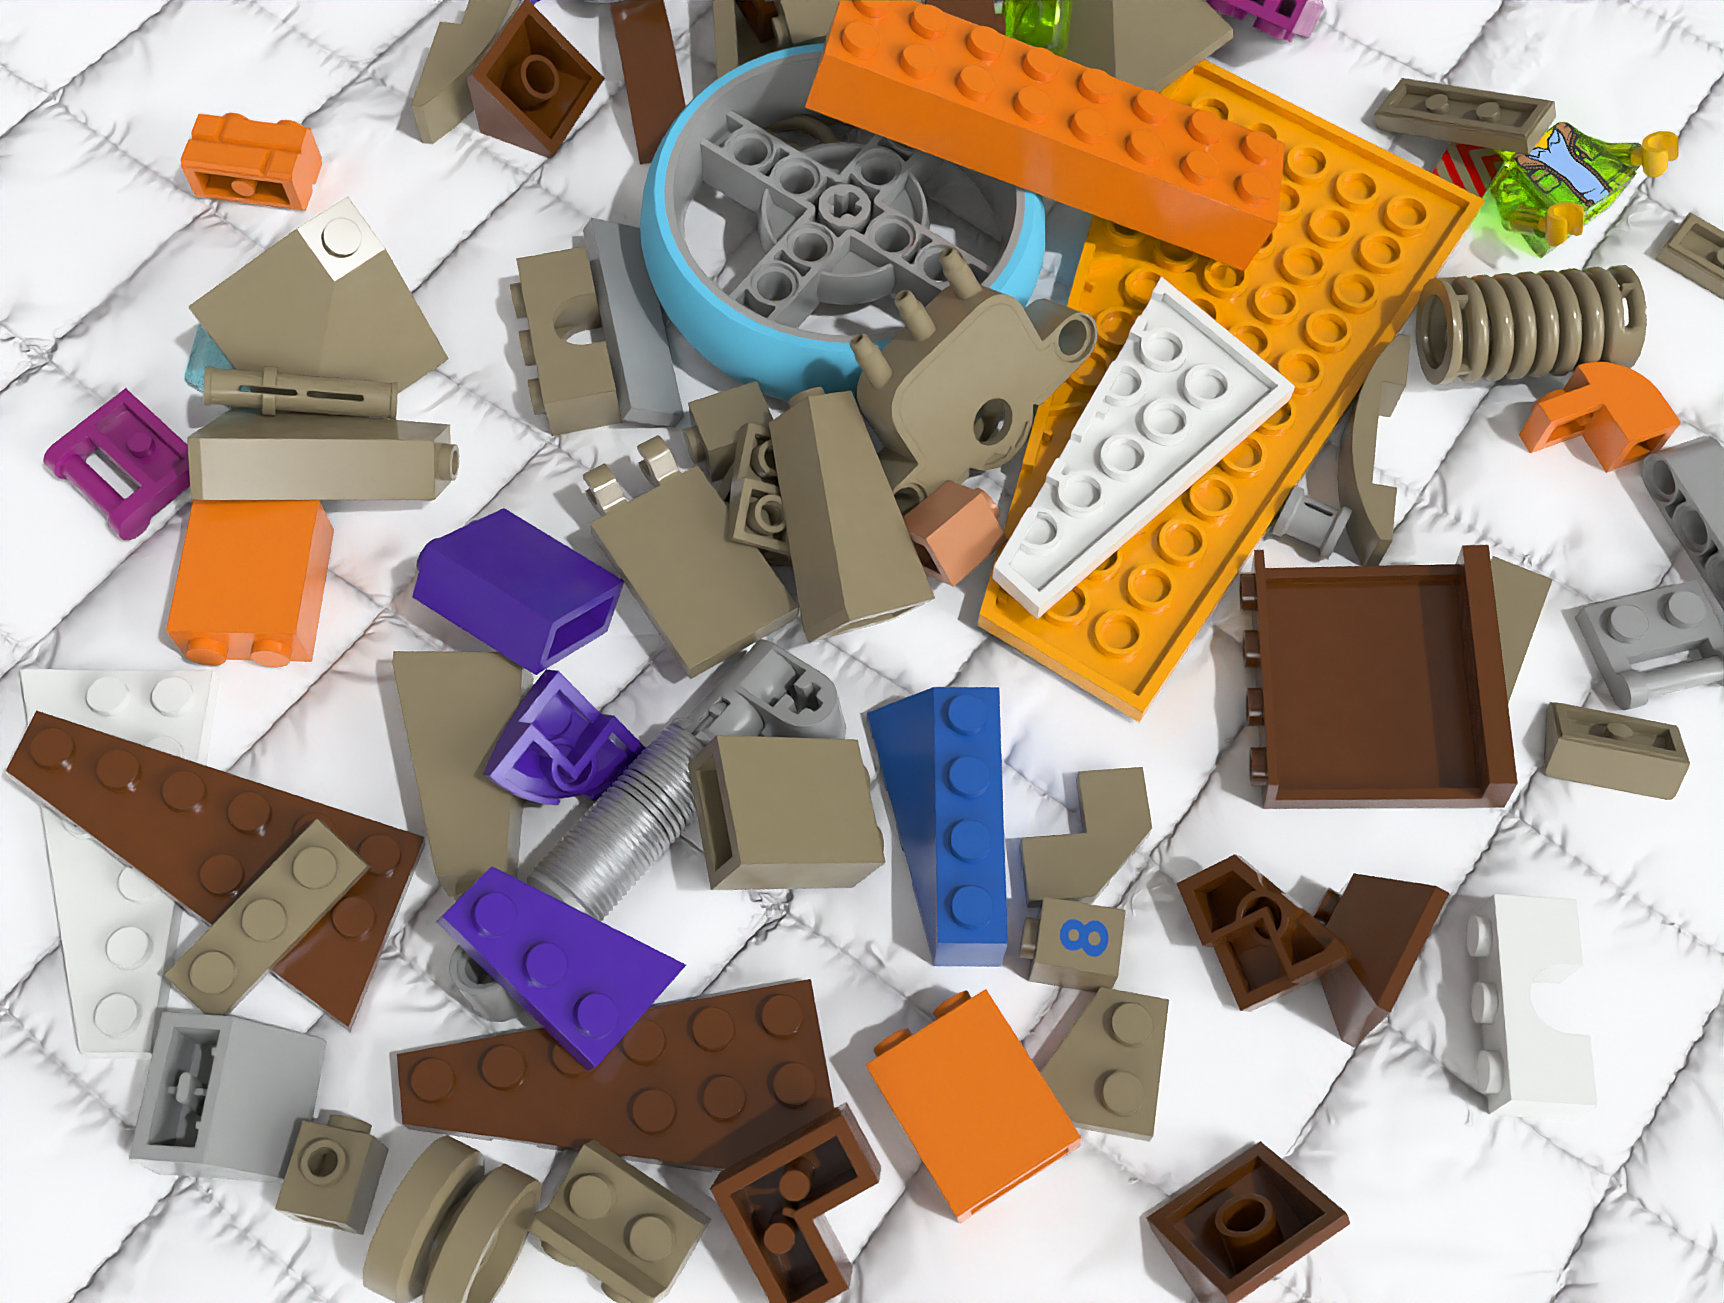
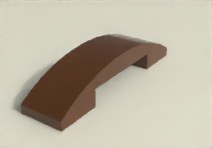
M622 0L609 3L625 81L640 165L652 163L655 153L673 121L686 107L664 0Z

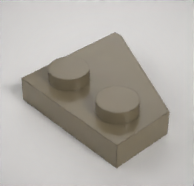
M1101 987L1040 1072L1075 1128L1148 1142L1153 1138L1169 999Z

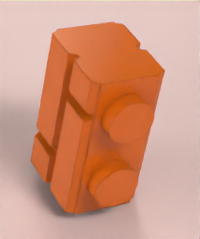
M234 112L225 113L223 116L198 113L191 131L192 139H188L180 159L181 168L195 196L306 211L313 192L312 185L316 184L322 167V157L311 128L303 127L295 121L286 119L280 120L277 123L250 120Z

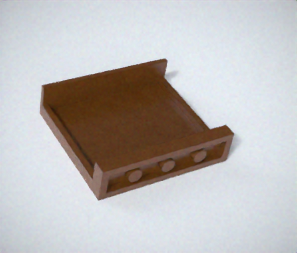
M1462 545L1456 564L1265 568L1264 550H1254L1251 574H1240L1239 599L1241 611H1252L1253 630H1243L1242 650L1244 668H1255L1256 688L1246 689L1247 726H1258L1260 747H1250L1249 776L1251 786H1262L1263 809L1505 808L1518 784L1489 545Z

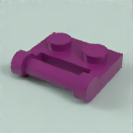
M127 388L53 443L47 449L43 458L44 465L59 479L70 480L108 517V526L123 540H132L140 536L148 528L152 516L190 487L188 444ZM98 449L139 489L124 499L86 463L87 456Z

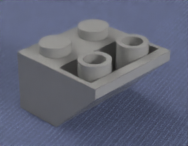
M162 1012L129 1159L160 1175L283 1183L302 1122H312L327 1041L324 1038L235 1016Z

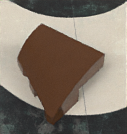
M1234 854L1176 883L1202 946L1214 948L1240 1011H1254L1314 981L1354 957L1349 946L1344 941L1338 938L1240 855Z

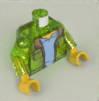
M1559 121L1544 133L1529 155L1493 149L1506 163L1490 186V193L1495 200L1503 229L1521 234L1535 254L1542 259L1571 236L1582 235L1583 227L1612 207L1636 176V170L1641 165L1646 176L1659 177L1668 169V161H1674L1679 156L1678 136L1670 131H1657L1648 134L1642 140V145L1639 142H1607L1582 133L1568 122Z

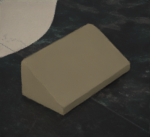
M1558 702L1549 703L1544 751V767L1547 776L1664 800H1672L1676 797L1691 765L1677 725Z

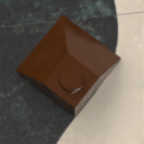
M1353 873L1340 892L1330 887L1327 888L1312 916L1344 941L1354 956L1319 977L1341 1041L1354 1048L1391 1013L1449 892L1435 885Z

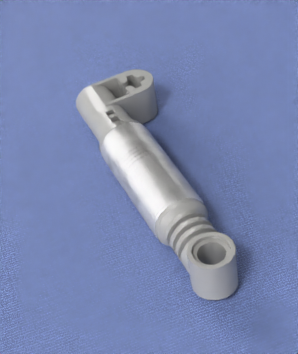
M758 640L687 718H676L664 727V730L659 732V735L651 741V744L646 746L642 754L638 755V758L633 760V763L628 766L629 770L623 771V775L618 777V781L612 783L613 787L607 788V792H604L602 797L598 798V802L593 803V807H590L589 811L579 818L580 821L570 828L571 831H568L566 836L557 842V846L552 847V851L547 853L548 856L543 857V861L538 862V866L534 867V871L528 875L527 884L599 921H604V916H608L609 911L614 910L613 906H617L618 901L623 900L622 896H626L627 891L632 890L631 886H635L636 881L641 880V876H644L645 872L650 870L649 867L653 866L655 861H658V857L662 856L663 852L670 848L669 844L674 843L675 838L680 836V832L685 831V827L691 825V822L694 821L693 818L697 817L688 763L716 735L758 736L761 733L766 737L845 739L846 724L834 683L825 674L768 640ZM796 693L802 711L799 714H797L796 707L792 699V697ZM458 944L451 955L449 964L451 980L477 1014L490 1022H505L523 1013L525 1009L496 980L483 984L490 974Z

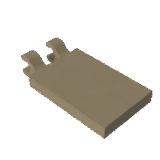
M657 435L637 446L638 452L644 459L638 462L639 467L646 479L654 486V489L627 502L615 476L605 463L583 474V479L589 486V489L585 490V494L594 509L601 516L590 522L591 535L621 579L625 581V585L689 679H692L797 619L799 606L757 547L729 540V508L699 466L696 465L681 473L667 444Z

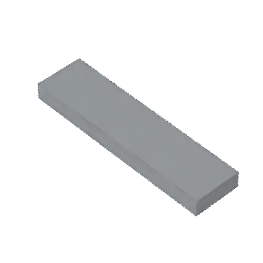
M591 218L583 229L622 420L676 427L684 417L658 297L649 277L643 256L640 228Z

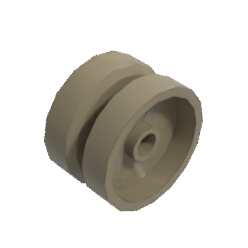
M448 1135L434 1140L417 1158L400 1182L380 1219L369 1245L363 1267V1287L394 1303H410L421 1295L422 1303H493L506 1283L530 1233L526 1227L533 1215L537 1213L541 1200L542 1184L538 1179L505 1163L485 1175L484 1155L479 1150Z

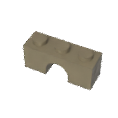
M586 246L516 258L520 282L510 284V290L517 319L527 317L529 324L528 330L518 331L525 365L537 366L539 378L527 380L534 414L546 413L552 436L622 423L606 341L584 345L567 342L571 336L578 332L602 327Z

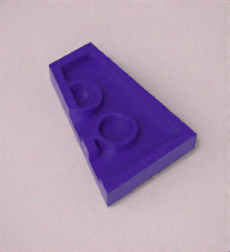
M493 866L436 921L587 1071L599 1065L686 967V964Z

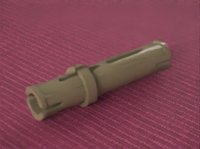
M205 366L203 400L206 406L214 404L262 409V414L266 416H276V410L396 420L398 382L384 383L339 377L278 373V367L265 366L264 372L218 369L212 366ZM241 387L296 390L297 394L290 396L242 392ZM308 392L360 395L364 397V400L351 401L308 397Z

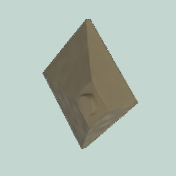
M1042 0L1015 39L1034 47L1045 48L1057 56L1086 67L1100 69L1112 77L1138 87L1160 92L1233 38V28L1205 0Z
M348 196L292 231L188 306L189 310L231 366L237 370L264 372L265 366L278 367V373L339 377L384 383L398 382L399 394L449 359L386 248ZM247 386L253 393L290 396L297 394L296 390ZM308 392V397L351 401L364 400V397L360 395Z

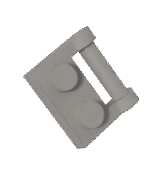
M1698 579L1584 606L1575 616V620L1614 702L1621 710L1644 706L1647 704L1648 698L1712 682L1724 686V630ZM1698 648L1703 658L1642 674L1631 667V664Z

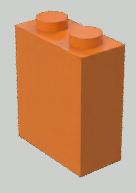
M193 499L166 632L186 659L203 665H221L226 660H253L260 665L268 667H284L290 661L312 662L334 528L320 500Z
M987 989L974 997H971L967 990L950 997L933 1011V1015L936 1018L934 1022L915 1034H912L909 1028H904L888 1036L873 1049L877 1058L865 1065L960 1224L1080 1147L1081 1136Z

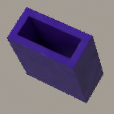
M503 508L479 520H473L466 526L429 541L417 559L416 567L419 573L412 598L534 675H537L608 632L625 581Z

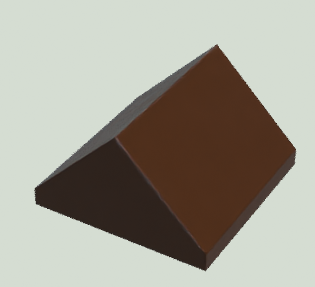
M521 0L466 79L480 133L550 158L556 154L605 78L529 0Z
M1261 1141L1146 1217L1151 1230L1200 1303H1238L1351 1224L1345 1210Z

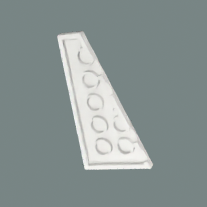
M1161 276L1153 290L1148 305L1132 326L1122 350L1116 360L1110 364L1072 430L1066 447L1060 457L1056 458L1047 473L1045 483L1031 507H1028L995 563L992 579L1038 619L1287 403L1292 396L1295 385Z

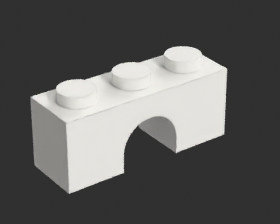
M1494 893L1470 916L1466 930L1468 952L1471 956L1477 957L1478 981L1474 984L1472 990L1471 1010L1474 1021L1482 1024L1484 1050L1480 1051L1476 1065L1479 1090L1482 1093H1487L1489 1115L1574 1120L1598 1106L1591 1035L1564 1033L1547 1025L1538 1016L1533 1007L1531 986L1532 983L1560 984L1584 966L1577 899Z

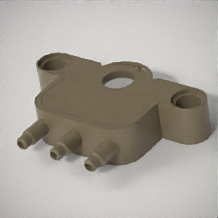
M948 247L940 252L938 259L944 268L943 273L950 285L943 289L925 308L911 291H900L895 296L894 303L900 311L899 315L905 327L881 351L876 344L871 342L866 334L859 333L851 338L850 348L855 354V360L862 369L857 384V403L861 413L884 445L877 455L902 517L946 481L950 480L962 484L969 476V468L987 471L999 468L1015 457L1026 442L1033 423V404L1041 405L1094 350L1098 329L1095 320L1089 314L1045 298L1033 301L1024 309L1015 297L980 285L966 260L960 257L955 248ZM1004 405L1005 420L1003 426L995 437L987 441L998 426Z

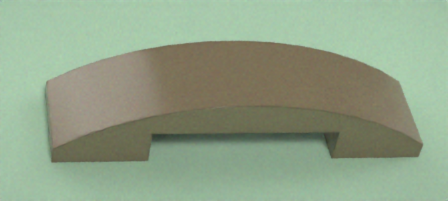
M1398 334L1375 361L1349 415L1340 445L1337 473L1340 508L1346 506L1353 509L1345 528L1362 566H1379L1393 540L1397 487L1372 482L1379 416L1391 417L1407 384L1411 336Z

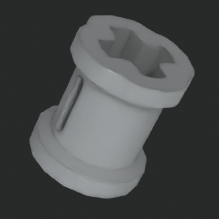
M1295 485L1272 533L1280 537L1287 534L1320 550L1321 557L1328 560L1353 509L1344 506L1337 510L1305 495V490Z

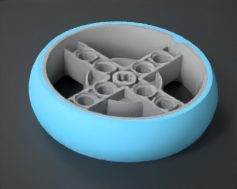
M824 43L792 47L769 53L729 71L697 95L673 121L655 153L644 185L640 216L641 247L649 277L668 317L685 339L708 362L723 373L742 384L757 381L762 393L784 401H788L796 394L805 390L822 387L825 394L852 391L857 403V384L862 369L855 360V354L850 348V340L853 336L829 335L798 329L821 302L852 305L877 300L886 295L895 299V296L902 290L911 291L925 308L943 289L950 285L943 273L944 268L938 259L940 252L948 247L955 248L960 257L966 260L980 285L1015 297L1025 309L1036 287L1043 264L1045 250V208L1043 196L954 163L978 187L996 217L1000 229L1001 246L994 268L990 267L930 230L929 213L922 187L946 161L945 159L877 134L866 145L843 142L828 143L800 152L762 129L797 115H807L824 124H848L805 108ZM787 130L775 131L774 133L776 134ZM704 182L757 214V230L765 256L729 296L711 281L691 255L685 239L684 222L687 210ZM902 329L867 336L881 351Z

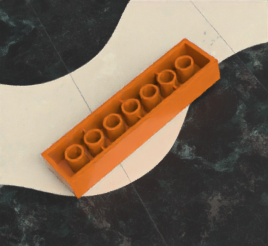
M914 0L838 1L805 108L1244 271L1278 223L1284 161V142L1274 139L1264 132L1253 131L1219 118L1212 112L1198 110L1164 97L1157 91L1144 89L1117 79L1100 69L1089 68L1057 56L1045 48L1034 47L1010 38L990 27L979 26L950 15L933 5L922 4Z

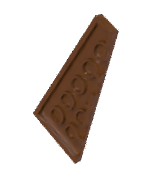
M36 710L6 769L11 779L72 825L79 827L107 848L112 855L128 867L134 868L158 886L164 894L208 927H211L316 819L326 823L372 866L271 970L283 983L299 995L306 997L330 1015L331 1019L351 1032L426 845L425 837Z
M811 979L648 1008L599 1065L589 1071L544 1028L397 1054L402 1124L408 1130L486 1141L496 1139L536 1145L538 1148L564 1151L565 1149L580 1151L585 1143L595 1140L624 1160L712 1172L713 1170L723 1171L834 1109Z

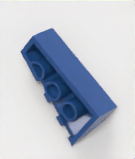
M932 687L867 712L866 718L880 760V770L896 819L897 833L909 867L912 888L933 965L1001 967L1008 945L1000 690L999 687Z

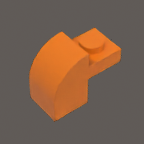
M1590 362L1578 365L1563 389L1554 390L1533 404L1531 408L1533 412L1519 433V437L1531 454L1582 435L1605 472L1608 473L1643 460L1649 454L1660 451L1681 424V421L1657 387L1640 373L1615 363Z

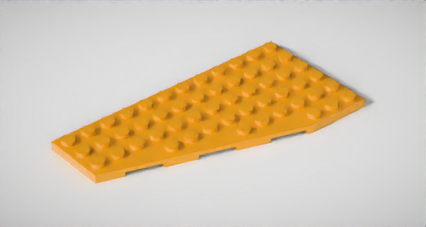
M1205 59L1164 88L1160 93L1164 97L1198 110L1212 112L1219 118L1253 131L1264 132L1272 138L1285 143L1278 223L1244 271L1096 215L1092 216L1067 307L1087 313L1095 320L1098 329L1097 342L1090 356L1041 405H1038L1003 532L1009 541L1025 511L1033 504L1045 483L1047 473L1056 458L1060 457L1066 447L1072 430L1110 364L1116 360L1122 350L1132 326L1148 305L1153 290L1161 276L1295 385L1292 396L1287 403L1038 619L992 579L994 565L1008 543L1007 541L997 550L978 619L979 627L1139 723L1286 504L1294 486H1298L1360 393L1366 377L1386 346L1400 333L1418 306L1419 297L1424 285L1429 279L1437 278L1479 215L1485 202L1484 199Z

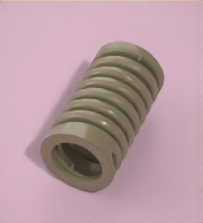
M1627 265L1611 266L1607 270L1601 267H1590L1582 271L1571 268L1563 269L1559 272L1555 270L1539 271L1536 274L1528 271L1516 273L1515 275L1501 273L1495 274L1492 277L1485 274L1472 276L1471 278L1458 276L1429 279L1420 294L1416 314V345L1421 369L1426 379L1432 385L1451 384L1457 376L1465 383L1477 382L1481 377L1487 381H1498L1504 376L1508 379H1522L1525 375L1531 378L1546 376L1548 373L1552 376H1566L1569 372L1573 373L1578 365L1590 362H1609L1632 368L1640 357L1645 342L1647 328L1645 294L1639 277ZM1622 298H1626L1628 307L1629 324H1627L1626 326L1624 321V306ZM1446 331H1447V333H1448V337H1447V348H1446ZM1492 331H1493V333H1492V336H1493V347H1492V338H1491V332H1492Z

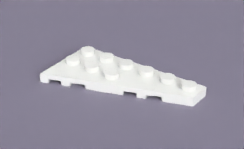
M20 669L28 725L37 710L207 766L220 679L213 670ZM40 801L79 1052L89 1059H151L162 1012H167L171 982L164 974L175 963L183 907L164 894L158 886L134 868L131 869L112 855L107 848L79 827H75Z

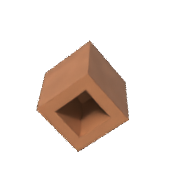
M950 480L946 481L903 517L925 574L952 587L1008 541L997 521L1000 511L994 500L980 488L972 489Z

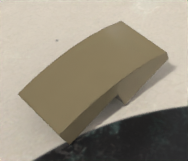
M748 422L740 427L729 505V540L790 555L770 428Z

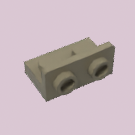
M591 1140L582 1146L549 1206L535 1213L526 1228L542 1240V1249L552 1259L566 1266H580L602 1282L600 1285L602 1291L614 1302L658 1303L669 1295L712 1219L597 1141Z

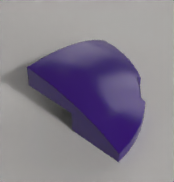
M546 669L532 686L506 725L488 760L483 775L510 794L542 804L559 805L561 800L556 798H569L582 795L587 800L595 801L602 797L604 792H607V788L613 787L612 783L618 781V777L623 775V771L629 770L628 766L633 763V760L638 758V755L642 754L646 747L614 715L600 713L560 671Z

